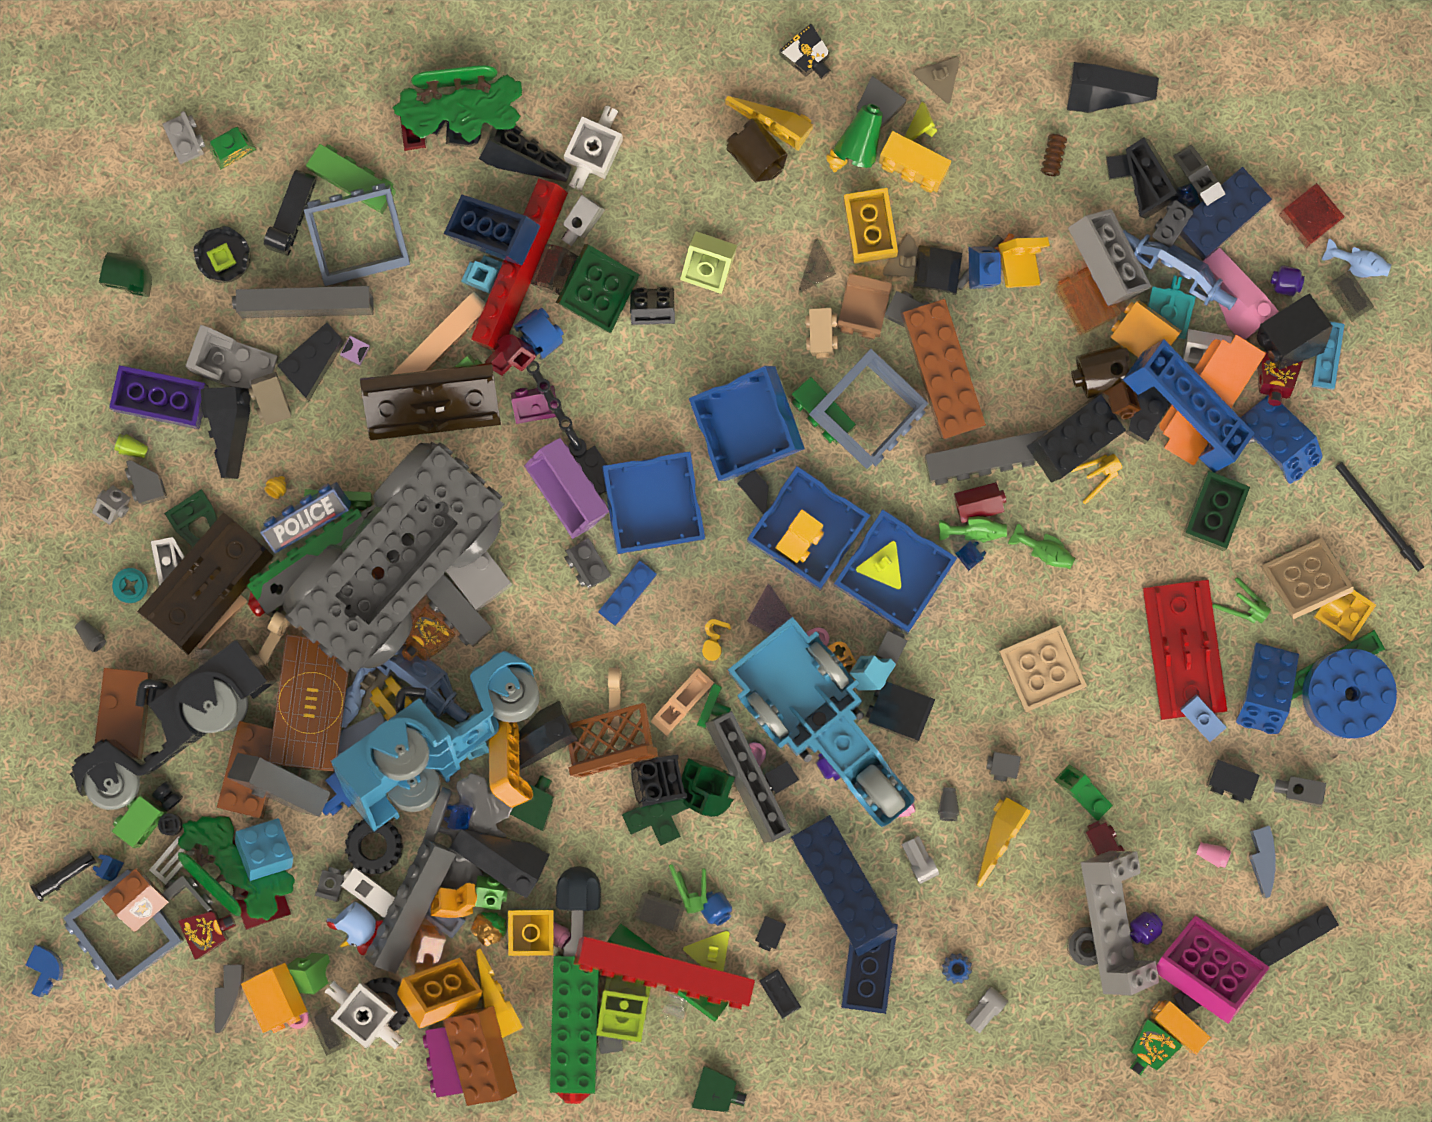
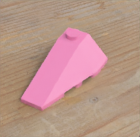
M1221 248L1217 249L1203 261L1208 264L1216 281L1219 278L1223 279L1220 285L1221 289L1238 298L1231 310L1219 304L1226 324L1234 335H1238L1246 340L1259 329L1261 323L1279 312L1267 296Z

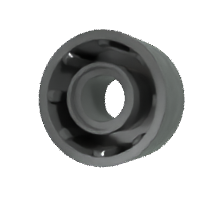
M1092 927L1076 929L1067 941L1069 956L1080 965L1092 966L1098 964ZM1085 940H1090L1093 944V949L1089 953H1085L1081 949V944Z

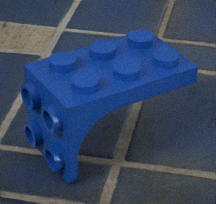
M1268 395L1240 418L1254 432L1252 438L1273 458L1283 472L1286 481L1291 484L1301 479L1304 473L1311 467L1317 466L1323 455L1317 437L1282 403L1279 406L1270 405L1268 403Z
M1260 643L1255 644L1245 697L1236 719L1238 725L1261 730L1267 734L1280 733L1290 712L1299 659L1298 653Z

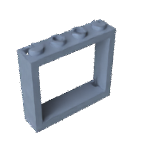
M385 183L372 186V190H353L350 192L351 195L342 197V194L329 197L328 201L321 202L320 199L313 200L307 203L308 206L304 207L324 286L410 265V258L390 185L385 186ZM385 195L401 255L329 272L313 213Z
M870 349L809 415L868 469L872 464L876 467L884 459L882 453L886 449L890 452L897 445L898 441L896 438L900 434L905 436L912 428L910 423L914 419L918 421L926 413L923 409L929 403ZM866 366L873 370L913 408L871 455L824 412Z
M127 869L63 918L66 921L64 926L71 935L75 934L80 940L77 942L84 953L88 951L93 958L90 960L93 966L98 971L102 970L105 974L104 980L111 989L115 988L116 990H120L184 941L164 912L160 910L153 916V919L170 941L118 979L75 921L78 916L100 901L103 896L133 871L132 869Z

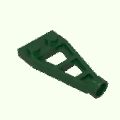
M202 489L164 513L174 530L192 547L201 538L196 537L189 530V525L199 518L205 517L209 527H211L218 519L215 508Z

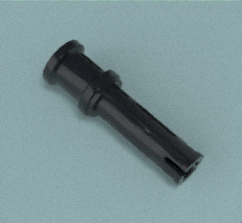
M87 851V853L55 874L48 873L45 879L36 885H30L38 900L42 902L44 897L53 891L58 892L62 888V884L97 862L91 856V852Z

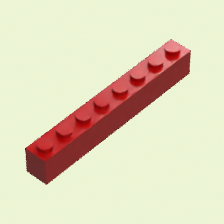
M540 178L537 180L523 215L539 224V231L522 266L507 260L503 261L471 337V340L486 349L495 351L499 347L497 341L501 337L508 335L511 331L568 195V192L556 183Z
M585 936L579 938L573 963L579 965V970L592 972L595 969L601 971L600 975L614 978L615 974L623 976L622 980L635 983L636 980L643 981V986L657 988V985L665 987L666 992L678 994V991L687 992V997L699 999L700 996L707 997V1002L721 1004V1001L729 1003L728 1007L742 1010V1007L750 1006L755 980Z

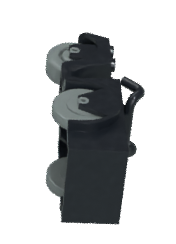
M236 639L175 685L172 681L165 679L143 680L137 688L135 706L144 707L146 690L149 688L146 705H149L161 722L167 741L162 745L163 750L152 752L143 759L145 761L143 762L116 740L102 739L92 746L93 751L91 753H83L74 760L76 764L71 767L72 773L70 775L75 781L77 791L81 797L87 796L94 805L102 809L115 810L127 806L138 794L140 787L139 776L153 773L179 752L194 744L208 733L229 731L236 728L239 721L243 722L249 708L247 696L250 695L253 699L257 698L258 695L276 683L277 679L260 659L248 640Z

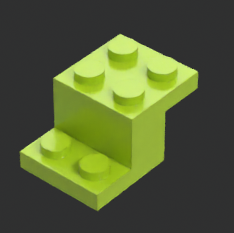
M615 974L614 978L607 977L605 990H603L596 1035L641 1042L651 988L643 986V981L636 980L635 983L623 981V976Z

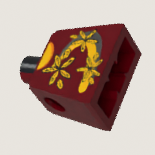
M1265 352V356L1257 367L1259 393L1269 395L1268 403L1270 405L1279 406L1282 403V398H1290L1303 361L1279 370L1270 361L1268 353Z
M216 911L178 921L195 960L201 959L228 940L225 931L236 926L231 914L219 919Z

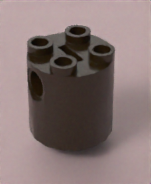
M752 118L743 126L744 130L739 134L737 132L733 133L727 139L726 150L755 183L770 181L783 171L788 154L763 127L760 121H755Z
M1115 345L1076 356L1077 369L1071 371L1075 388L1082 387L1087 399L1100 394L1103 395L1102 392L1120 382H1124L1126 388H1129L1130 386L1123 380L1129 371L1127 361H1130L1127 348ZM1113 363H1115L1118 368L1117 372L1114 375L1111 373L1110 370L1111 365Z

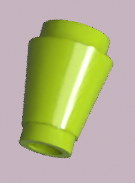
M119 434L114 450L118 451V454L145 458L149 446L128 434Z

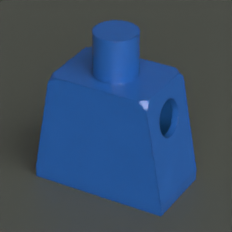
M991 246L968 247L969 289L992 288L1001 284L1000 252Z

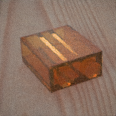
M1088 267L1078 271V276L1070 279V277L1062 279L1058 282L1059 286L1055 289L1079 336L1115 319L1121 313L1116 304L1107 305Z

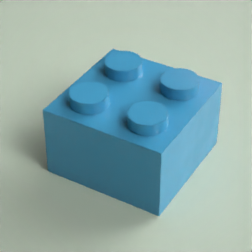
M279 818L236 831L235 844L249 881L292 868L293 855Z

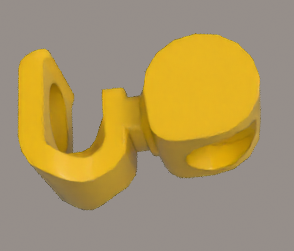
M716 619L709 620L705 625L706 634L710 639L704 642L702 653L705 659L709 661H716L722 653L721 646L718 644L721 635H718L713 630V626L717 625L731 630L730 624Z

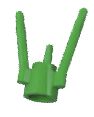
M1238 577L1235 578V581L1255 600L1252 602L1241 593L1236 594L1237 597L1250 606L1247 611L1250 615L1222 605L1212 604L1213 608L1247 619L1253 624L1256 621L1263 623L1271 611V608L1266 606L1267 603L1261 600Z
M669 864L671 874L683 899L687 914L704 910L703 904L708 903L706 897V869H702L701 896H699L698 892L689 894L682 873L680 871L676 872L673 864Z

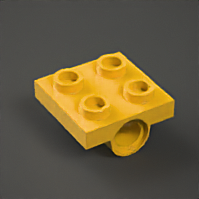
M1354 589V592L1321 606L1314 615L1315 619L1349 642H1352L1376 606V604Z

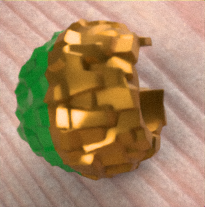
M483 912L477 914L470 930L474 936L477 935L478 941L483 946H488L500 942L501 938H504L507 929L505 925L506 920L497 913Z

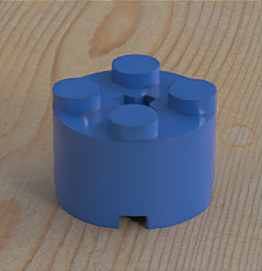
M543 308L539 310L534 309L514 325L516 332L521 330L523 334L520 337L521 340L532 346L536 356L540 354L541 360L563 344L562 335H564L557 324L554 326L548 320L550 317Z

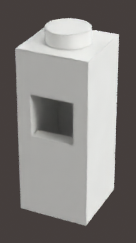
M348 869L344 874V882L341 886L385 918L395 896L359 869Z

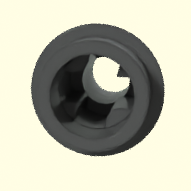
M81 620L76 624L75 629L87 650L97 652L106 644L105 635L86 620Z
M955 788L942 789L937 813L940 815L941 821H957V816L960 815Z

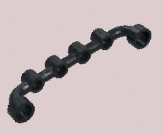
M533 360L526 367L528 374L533 376L539 393L544 395L548 402L550 412L554 413L558 419L561 431L565 432L569 438L570 453L574 457L583 456L587 451L585 441L578 438L573 429L572 420L564 414L561 401L555 398L551 391L550 382L544 379L540 372L539 363ZM531 366L537 367L535 371L529 370ZM543 384L548 385L545 390L540 389ZM553 403L559 404L557 408L551 407ZM563 422L570 423L568 427L562 426Z

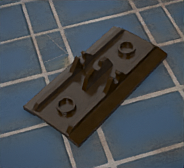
M492 363L360 378L370 441L501 425Z
M223 512L137 612L189 655L248 587L247 585L251 583L250 578L260 573L274 556Z

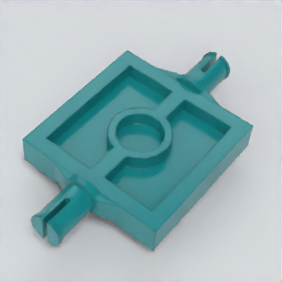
M1173 275L1171 288L1152 287L1148 307L1179 328L1182 332L1177 338L1186 340L1196 296L1179 290L1183 277L1179 276L1176 284L1177 276Z

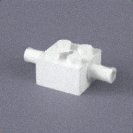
M605 106L598 123L581 117L564 154L565 162L577 167L569 184L572 188L575 189L577 187V190L582 191L589 174L606 178L623 141L621 133L610 129L618 113L614 108L611 110V107ZM596 144L598 150L590 151L589 146L593 147Z
M335 981L327 988L325 993L340 1004L339 1010L331 1020L365 1048L369 1047L376 1037H381L394 1050L399 1046L398 1043L403 1041L404 1038L389 1027V1021L397 1011L365 984L360 983L350 994ZM367 1010L369 1012L367 1014L369 1019L361 1020L360 1018L362 1015L360 1014V1011L363 1012Z

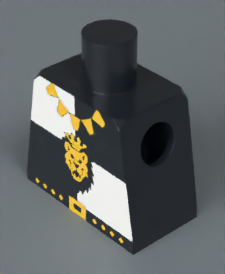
M811 23L779 49V55L805 77L814 71L823 79L831 72L824 63L829 58V51Z

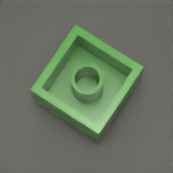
M147 796L135 797L127 805L129 810L125 815H119L113 823L115 827L112 832L132 848H140L158 826L160 817L167 814L165 810Z

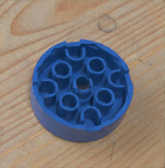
M1343 649L1325 654L1313 664L1304 679L1302 699L1306 713L1316 727L1333 737L1362 738L1377 732L1388 722L1396 705L1397 689L1390 669L1376 655L1360 649ZM1347 688H1350L1351 691H1353L1352 698L1350 700H1348L1345 696V691Z

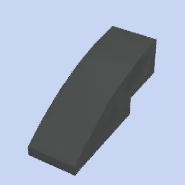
M1192 144L1173 156L1206 206L1225 195L1219 181Z
M245 964L224 965V987L215 988V1033H222L237 1007L242 990L241 984L244 980Z

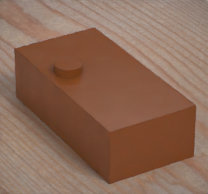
M104 668L95 744L102 739L116 740L142 760L149 706L146 705L149 688L146 690L144 707L135 706L139 684L145 679H152L151 673Z

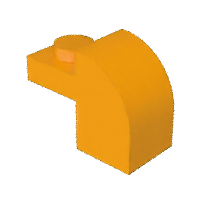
M466 883L457 890L439 888L431 903V916L458 918L473 914V907L477 901L475 884Z

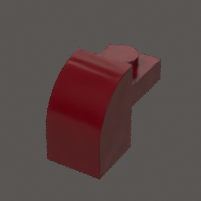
M508 334L497 341L499 347L484 362L485 364L492 363L493 371L503 376L512 366L523 371L537 356L532 346L515 335Z

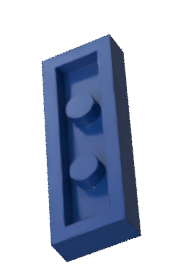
M639 560L598 613L616 626L657 574Z

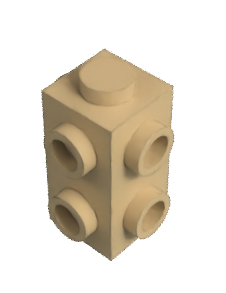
M831 308L809 309V316H806V329H810V337H806L807 351L810 350L812 356H816V359L819 360L829 359V356L835 355L834 349H838V336H834V327H838L837 314H833Z

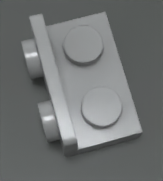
M185 111L180 112L181 116L162 124L180 164L205 154L202 149L205 147V143L200 134L196 136L193 129L197 125L192 115L188 116Z

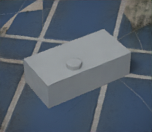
M1112 209L1087 215L1068 227L1091 272L1093 280L1096 282L1108 306L1132 299L1152 287Z
M487 551L465 567H449L446 570L477 612L512 586V583Z

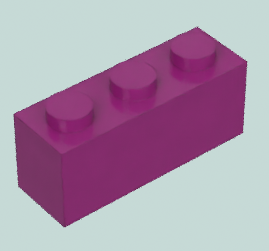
M445 1027L425 1030L426 1035H423V1044L425 1049L428 1048L430 1056L426 1058L427 1069L432 1071L433 1080H430L431 1092L436 1093V1098L463 1093Z

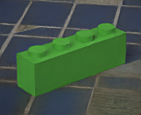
M319 144L306 164L309 171L351 195V191L363 189L364 191L372 190V186L385 183V186L390 185L393 197L396 194L392 182L385 178H382V180L374 176L375 172L365 166L361 169L355 165L357 162L347 155L344 158L337 154L338 150L328 144L326 147ZM385 195L361 201L381 214L384 213L388 206Z

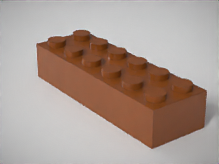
M941 299L902 312L901 316L941 439L986 426L946 300Z

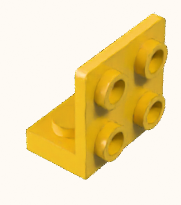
M1048 237L1016 238L998 244L1005 286L1007 288L1033 287L1041 284L1036 254L1041 253L1042 248L1050 246Z

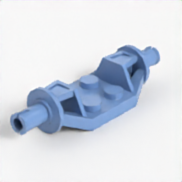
M1123 230L1140 263L1152 269L1158 260L1162 259L1161 263L1170 268H1177L1183 277L1195 279L1189 293L1205 301L1204 305L1207 306L1210 301L1215 300L1228 308V310L1232 309L1238 298L1221 289L1220 285L1223 279L1219 278L1216 281L1208 264L1175 244L1168 248L1159 241H1149L1150 235L1148 234L1140 240L1126 232V230ZM1143 254L1152 255V256H1154V257H1153V259L1151 260L1150 258L1144 256Z
M402 645L395 654L398 655L397 657L393 656L387 662L377 667L386 676L393 671L399 678L404 679L411 686L426 688V696L423 703L437 713L436 716L438 718L447 713L456 721L462 723L470 715V713L455 703L457 693L453 692L447 673L418 650L411 657L405 651L409 646ZM439 688L441 689V691L443 692V694H444V696H445V698H446L445 701H444V699L442 698V696L440 695V693L438 692V689H439Z

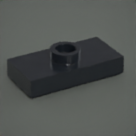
M778 969L759 980L782 1019L801 1008Z

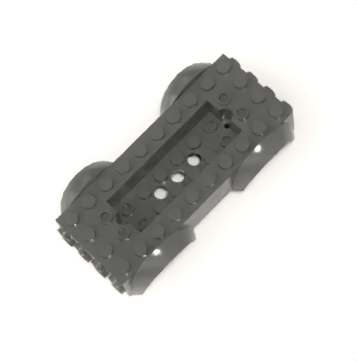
M434 442L419 443L375 492L373 498L376 507L341 546L330 544L325 548L283 597L285 607L283 610L287 613L285 618L295 628L298 629L301 626L303 628L301 632L313 643L316 641L320 642L318 646L330 658L335 655L337 657L335 661L346 672H349L350 669L356 673L360 668H376L391 659L410 634L413 623L410 611L449 567H465L481 557L495 541L502 525L500 509L505 505L500 501L502 496L490 486L486 488L484 486L486 482L473 471L470 474L467 471L470 467L457 457L453 459L451 457L453 452L440 442L438 444ZM405 533H411L414 536V542L410 546L403 545L401 541ZM390 550L398 552V559L394 562H389L386 558ZM375 567H382L384 569L383 578L374 579L372 577V570Z

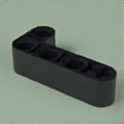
M299 170L294 171L274 226H270L266 232L264 246L267 249L289 256L291 252L289 250L290 246L293 247L299 231L297 227L301 225L305 215L304 207L308 206L307 203L310 201L315 188L316 176Z

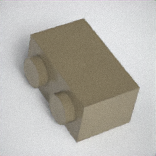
M277 372L251 380V387L248 389L252 400H257L259 405L256 411L260 421L264 420L267 426L291 418V410Z

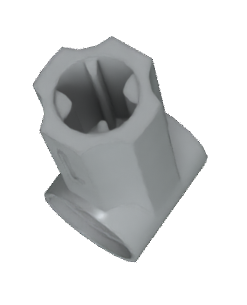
M919 836L902 844L919 884L940 875L931 856H928Z
M992 986L980 998L979 1004L965 1020L978 1033L1008 1003V1000Z

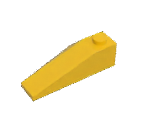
M480 948L475 951L480 989L482 990L483 1007L494 1006L501 1035L504 1038L523 1028L510 1001H505L503 988L497 980H494V972Z

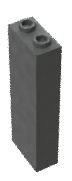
M369 286L236 289V296H232V307L236 309V313L241 318L374 315L373 292Z

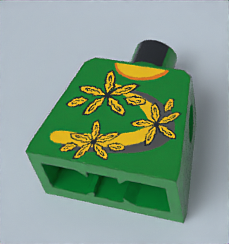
M234 127L210 141V152L220 170L257 150L247 131L239 127Z
M1145 1019L1129 1050L1137 1057L1130 1066V1069L1140 1076L1147 1066L1157 1071L1183 1045L1150 1020Z

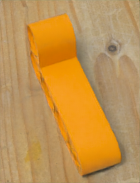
M500 720L498 721L499 731L489 739V785L492 793L512 808L533 798V791L529 783L519 776L517 722L512 723Z

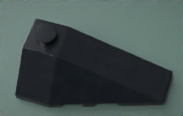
M1074 62L1071 69L1067 110L1091 113L1098 110L1156 100L1159 78L1096 64Z
M515 125L512 129H495L492 126L482 147L479 160L497 169L563 182L567 181L571 166L553 152H543L538 146L539 142L534 138L529 141L521 135L523 130Z
M241 387L200 389L202 412L204 418H208L211 430L208 433L209 437L213 438L216 444L214 454L221 478L238 479L250 416L251 399L249 389Z
M560 701L540 710L519 731V771L578 740Z
M464 828L460 829L450 845L452 850L507 888L525 898L529 896L538 882L550 853L530 842H519L510 840L507 837L500 838Z

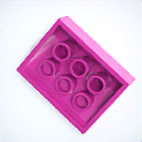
M1196 915L1163 954L1157 964L1159 976L1227 1024L1239 1012L1270 968Z

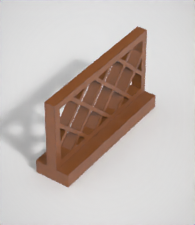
M645 703L571 723L573 729L580 727L584 732L579 741L577 740L568 745L572 764L571 767H568L570 776L582 778L658 756L657 748L653 747ZM640 710L641 718L635 724L629 719L634 711ZM619 716L623 721L616 730L610 724L614 717ZM599 721L604 726L600 733L596 735L591 729L595 722ZM627 723L635 727L629 738L622 734ZM608 728L615 732L610 743L602 739ZM641 731L644 733L645 743L638 745L633 740L637 733ZM588 734L596 738L590 749L583 744ZM619 736L627 741L622 750L614 747ZM602 742L607 748L604 754L599 756L595 753V750L599 743ZM582 747L588 753L584 760L578 762L577 753Z

